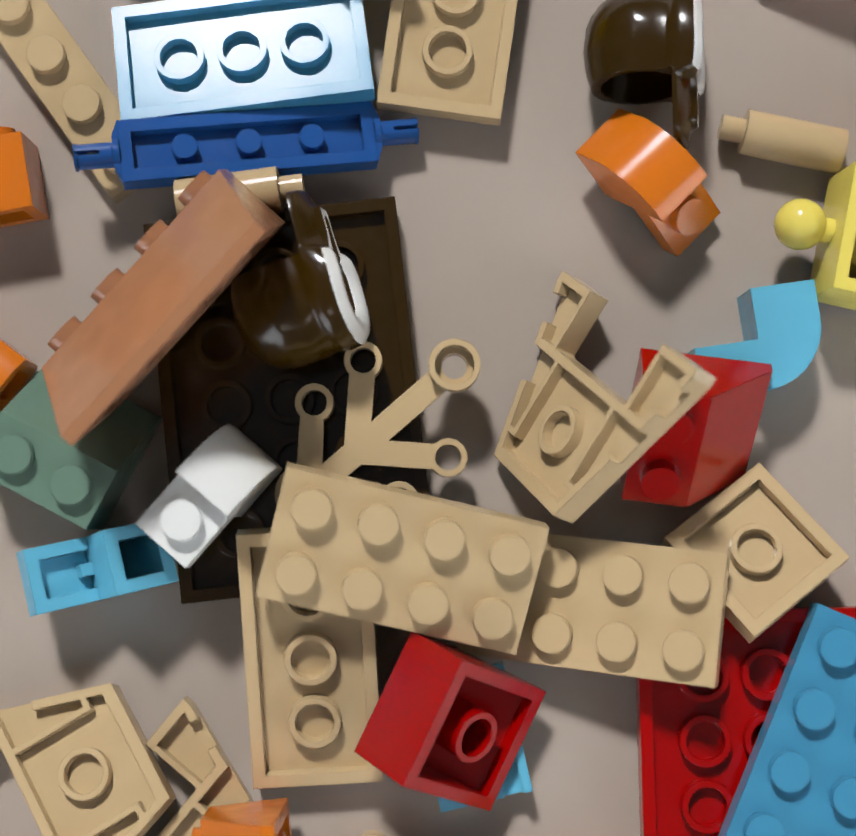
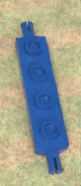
M366 101L116 120L111 135L112 142L72 144L76 172L115 168L116 175L124 190L170 187L173 186L174 180L196 177L203 170L210 175H214L219 169H228L230 172L277 166L279 176L300 173L302 175L375 170L377 169L383 146L418 145L419 128H417L418 120L416 117L380 121L372 102Z

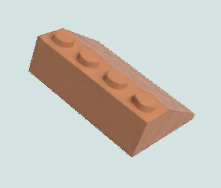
M219 169L213 176L205 170L199 173L178 197V200L185 206L169 226L161 219L158 220L134 246V249L142 256L127 273L124 274L118 268L114 269L93 291L90 297L98 305L84 321L81 322L73 316L48 342L47 345L55 353L42 366V371L60 437L71 446L106 419L124 402L232 283V280L242 272L285 224L275 212L228 169Z

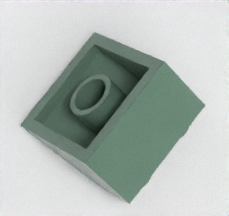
M41 369L0 413V484L86 530L104 529L163 418L125 399L112 414L71 446L60 437Z

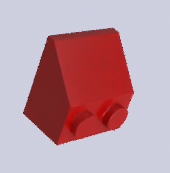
M641 348L632 393L659 350ZM682 353L717 379L712 387L620 477L621 499L688 507L733 484L743 476L747 470L773 371L771 364Z
M411 632L354 752L404 788L490 811L546 691L455 646L424 634Z

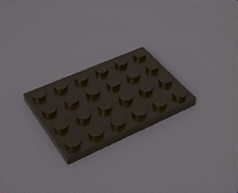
M395 196L317 205L328 214L339 251L350 258L356 268L370 318V333L366 341L376 345L382 354L383 367L375 378L372 420L416 383ZM285 208L283 213H277L285 224L239 275L259 266L299 253V246L289 208ZM172 221L164 222V223H166V224L169 226V224H170ZM155 223L143 224V226H144V234H145ZM231 284L157 364L169 484L178 475L175 471L207 438L227 424H231L239 429L278 463L283 470L242 517H234L190 568H184L177 561L181 604L240 598L236 534L238 529L272 527L277 506L275 502L277 481L285 471L287 462L297 464L300 416L295 409L294 402L297 392L303 386L310 383L321 384L334 397V411L324 421L323 463L344 445L349 374L344 366V354L346 351H339L323 360L304 367L285 370L268 365L251 353L242 341L233 316ZM368 350L356 352L351 360L353 369L360 373L369 372L375 366V355ZM320 392L309 393L303 401L304 411L309 415L321 414L327 405L325 395ZM420 414L390 441L423 443ZM361 465L349 475V477L384 485L394 481H404L411 484L418 493L429 495L426 469Z

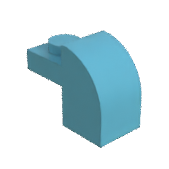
M814 279L750 288L737 298L744 341L694 348L687 353L771 364L773 371L767 392L793 381L809 366L820 343L821 318Z
M135 523L102 530L82 538L21 550L16 553L30 617L179 581L174 558Z

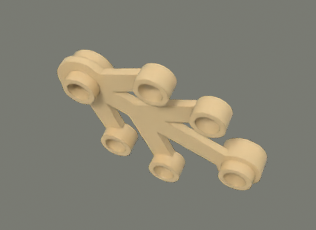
M452 338L440 342L430 354L428 362L429 371L372 420L375 378L383 367L382 354L376 345L368 341L353 350H347L344 354V366L349 374L344 445L324 463V421L334 411V397L325 386L318 383H310L303 386L295 396V409L300 416L297 451L298 465L345 476L351 475L361 465L430 469L441 477H455L464 470L468 461L466 448L458 440L444 438L435 444L390 440L446 391L458 393L470 388L480 373V356L475 347L465 340ZM368 350L375 355L376 362L372 370L360 373L353 369L351 360L356 352ZM450 356H458L466 363V373L458 379L448 378L442 371L443 361ZM311 392H320L326 397V408L319 415H309L304 411V398ZM443 446L455 447L460 453V464L453 470H444L436 463V453ZM285 471L279 477L275 487L276 505ZM394 481L388 484V486L417 492L411 484L404 481Z

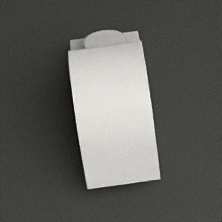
M227 424L207 438L175 471L178 475L135 524L184 568H190L234 517L243 516L283 468L239 429L231 424Z

